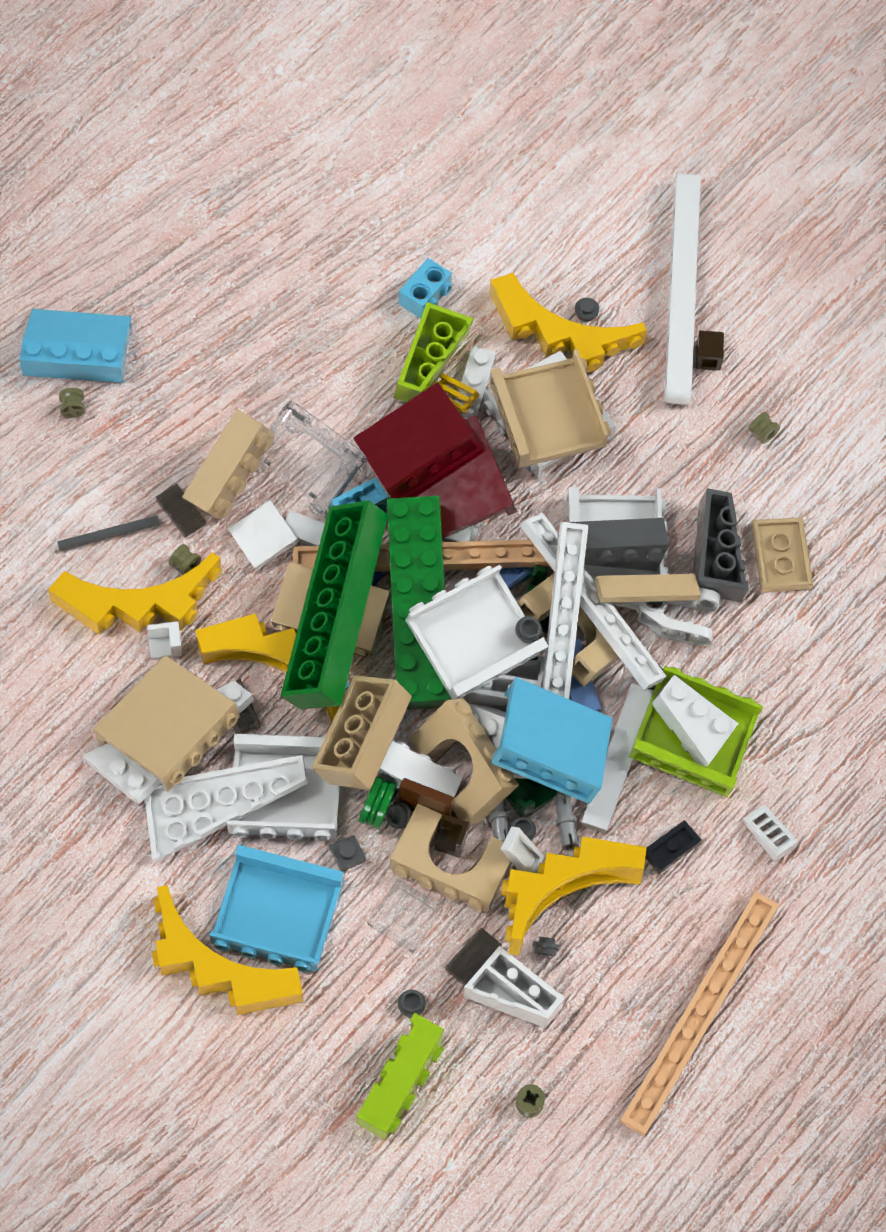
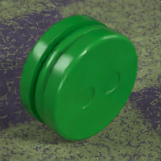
M376 776L358 819V822L362 824L366 822L367 825H373L372 828L377 830L380 829L397 787V783L390 782L389 784L388 781H382L383 778L380 776Z

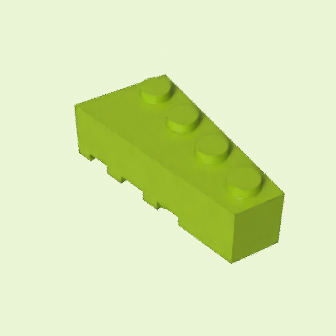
M427 302L393 398L407 403L431 387L469 334L474 318Z
M415 1012L410 1019L411 1031L409 1035L402 1034L394 1052L396 1057L387 1060L380 1074L381 1082H376L373 1085L356 1116V1124L384 1140L387 1139L390 1133L394 1135L402 1122L399 1119L404 1109L410 1110L416 1099V1095H414L418 1085L421 1087L425 1085L431 1073L428 1071V1068L432 1062L437 1063L445 1050V1048L441 1047L444 1029Z

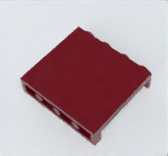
M438 382L353 437L392 499L411 497L483 449L473 431Z
M476 415L464 420L475 434L483 449L411 496H439L442 539L500 513L506 512L509 516L517 512Z

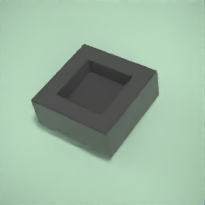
M355 835L330 845V851L339 870L342 872L366 862V858Z

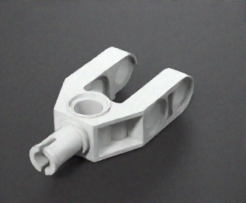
M699 587L701 593L699 600L614 602V606L637 610V620L660 637L698 646H708L712 643L714 633L710 628L693 624L694 621H688L687 623L670 619L667 615H664L666 604L670 603L705 612H715L719 608L721 596L716 591ZM649 604H655L659 608H652Z

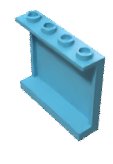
M516 677L504 695L509 698L500 745L492 755L491 763L590 804L602 788L612 717Z
M238 844L235 853V864L213 932H210V943L221 951L228 952L232 949L241 952V955L255 959L258 956L266 958L269 963L282 966L285 963L294 966V968L297 967L298 971L308 973L310 970L317 972L344 882V872Z

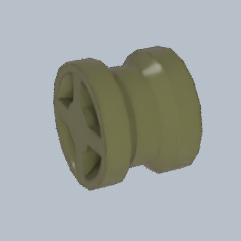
M66 388L59 392V401L62 403L60 414L62 416L76 418L85 413V405L82 403L84 392L81 389Z
M763 412L752 421L748 430L752 434H757L758 440L765 444L778 433L780 425L777 422H772L770 415L767 412Z
M185 544L180 545L169 559V565L180 569L182 575L198 566L201 562V556L197 553H191L190 548Z
M529 1084L523 1086L519 1090L516 1099L518 1112L528 1118L539 1115L543 1110L545 1102L544 1092L537 1085Z

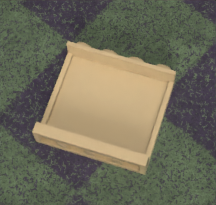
M578 349L574 350L573 358L504 375L501 368L490 370L489 383L518 468L606 447L608 437L611 436L610 427L607 421H603L601 402L595 399L594 382L587 377V363L585 358L580 357Z
M165 655L93 728V731L101 745L110 744L162 781L165 790L169 792L173 786L178 785L182 781L184 775L192 766H196L201 761L202 756L219 742L220 737L237 723L240 715L235 702Z

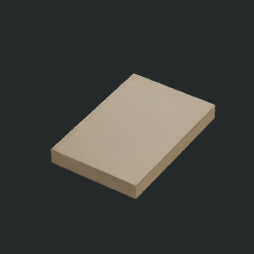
M803 517L752 520L751 527L761 593L812 590L813 581Z

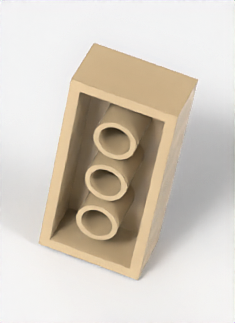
M236 409L182 497L221 521L223 517L228 516L231 512L232 502L235 497L244 491L247 484L245 481L250 473H254L260 464L259 459L263 452L268 451L272 446L274 433L262 423Z
M354 675L313 763L312 769L328 784L370 790L412 696L396 680Z

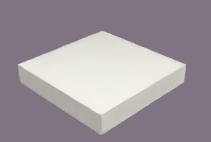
M271 500L228 529L256 571L299 542Z

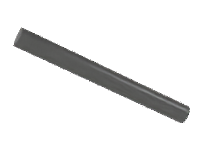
M158 515L60 540L57 541L59 551L158 526L160 522Z

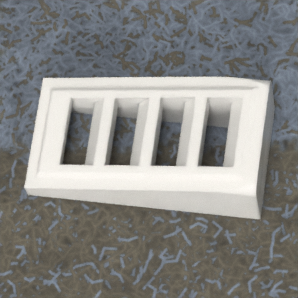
M765 805L742 819L774 862L796 849L798 845L797 839ZM763 815L766 819L756 825L753 821ZM770 823L772 827L763 832L761 828ZM776 831L778 835H776L772 839H769L767 837L768 835ZM782 839L784 843L777 847L774 843Z

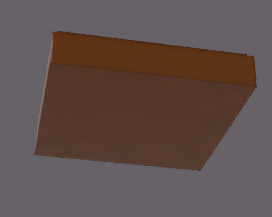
M403 778L400 784L399 802L408 804L411 811L414 812L417 804H420L442 814V818L443 815L452 817L453 796L407 778Z

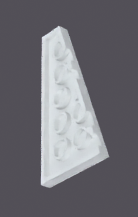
M235 681L216 689L235 702L239 714L254 701L253 695ZM108 743L83 755V759L88 765L137 805L162 784V781Z
M303 755L183 777L178 785L173 786L169 792L165 790L162 783L145 798L153 862L156 863L227 826V820L237 821L308 784Z

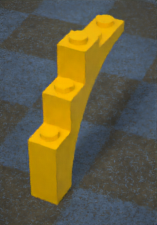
M514 272L491 279L489 293L511 340L517 338L524 339L535 333L546 357L559 351L564 353L569 349L573 358L574 350L578 349L580 357L586 360L588 371L593 372L603 366L605 356L616 355L619 351L628 348L635 349L645 343L647 329L643 322L623 327L583 325L566 320L536 302L521 286Z
M212 552L198 566L181 577L164 584L141 589L102 587L83 581L64 571L48 588L51 602L97 634H100L104 629L110 628L115 621V616L140 633L147 625L153 624L157 615L169 623L179 622V630L182 631L186 625H191L198 615L196 601L204 595L207 585L219 578L222 572L221 559Z
M256 614L195 630L196 642L203 664L223 660H246L263 663L287 672L296 637L294 628L267 635L264 622H259ZM340 706L325 707L332 722Z
M582 836L580 847L575 846L573 857L546 853L545 863H539L538 873L510 869L509 880L503 879L501 896H506L505 907L510 908L508 919L514 920L513 926L507 925L505 942L510 943L508 954L520 955L524 938L532 923L547 907L561 897L579 889L599 884L626 883L641 885L647 847Z
M168 885L157 887L158 896L153 897L156 914L162 913L163 922L158 923L160 939L162 940L155 941L157 950L151 952L154 968L160 967L161 975L191 970L189 971L192 987L198 986L199 995L227 990L230 1007L236 1006L237 1015L303 1002V993L297 967L285 969L253 968L232 962L213 952L200 942L183 923L173 905Z

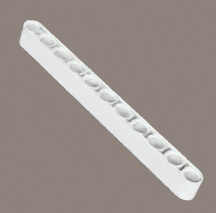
M676 173L673 205L664 403L690 405L692 390L701 175Z

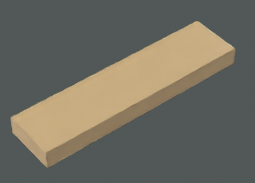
M695 574L597 576L595 579L600 603L699 600L701 596Z

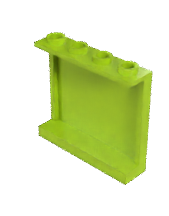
M664 666L662 671L666 677L662 682L656 684L629 758L728 798L734 789L737 781L735 778L757 717L762 711L763 706L757 704L752 698H742L733 694L727 688H718L708 684L703 678L691 677L684 674L678 668ZM674 675L738 723L707 767L696 763L689 752L684 750L681 746L682 742L673 730L669 729L651 704Z

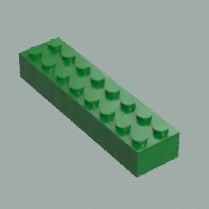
M439 496L387 499L396 681L412 696L406 710L440 708L447 700H451V697L405 621L410 613V608L420 602H423L425 605L433 601L432 597L435 594L445 590Z
M369 500L329 506L280 695L300 710L341 706L388 518V514Z

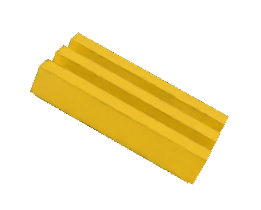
M442 373L439 376L441 381L436 380L435 383L438 382L446 393L465 402L462 405L450 398L457 410L465 414L480 394L477 390ZM446 384H448V385H450V386H452V387H454V388H456V389H458V390H460V391H462V392H464V393L470 395L471 397H468V396H466V395H464V394H462V393H460V392H458V391H456V390H454V389H452V388L446 386Z

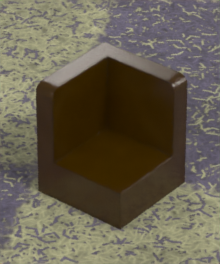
M699 330L696 343V369L721 370L724 358V333Z
M443 815L441 829L434 850L460 858L468 836L469 822Z

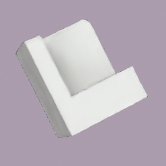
M179 622L147 625L152 660L162 659L165 655L169 658L182 656Z

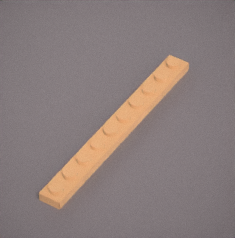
M531 540L443 542L444 570L483 569L487 566L494 568L498 565L502 568L535 567V565L551 567ZM381 544L374 572L390 571L389 544ZM319 546L293 547V563L313 569Z
M755 891L620 1120L621 1124L645 1137L776 913L779 904Z

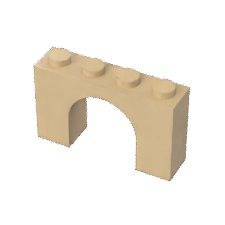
M289 562L271 618V623L273 626H276V631L280 632L294 628L297 633L313 571L312 568ZM374 586L370 587L354 651L355 655L365 657L366 653L373 655L391 599L390 591Z
M554 574L519 600L517 604L525 617L531 616L540 622L550 616ZM579 605L577 625L585 635L586 648L574 657L572 675L585 687L620 658Z
M464 698L447 700L409 738L418 754H425L432 759L439 758L455 741L461 742L467 748L472 758L473 773L467 787L454 798L453 811L458 819L469 822V825L480 823L519 786L511 771L491 763L492 755L497 748L492 744L485 728L479 723L472 712L471 706Z
M417 804L390 858V869L399 877H410L417 880V883L426 889L434 888L441 891L448 899H459L466 902L475 911L481 912L484 910L489 913L502 886L503 879H505L512 865V862L500 850L504 841L491 837L480 862L469 872L463 874L446 873L435 866L429 855L430 846L442 823V814Z

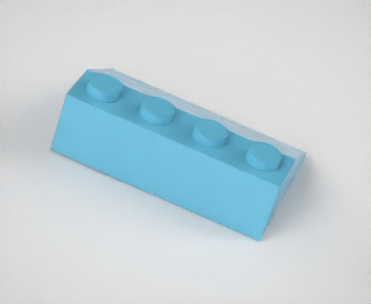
M32 309L23 337L20 355L23 376L123 383L131 316Z

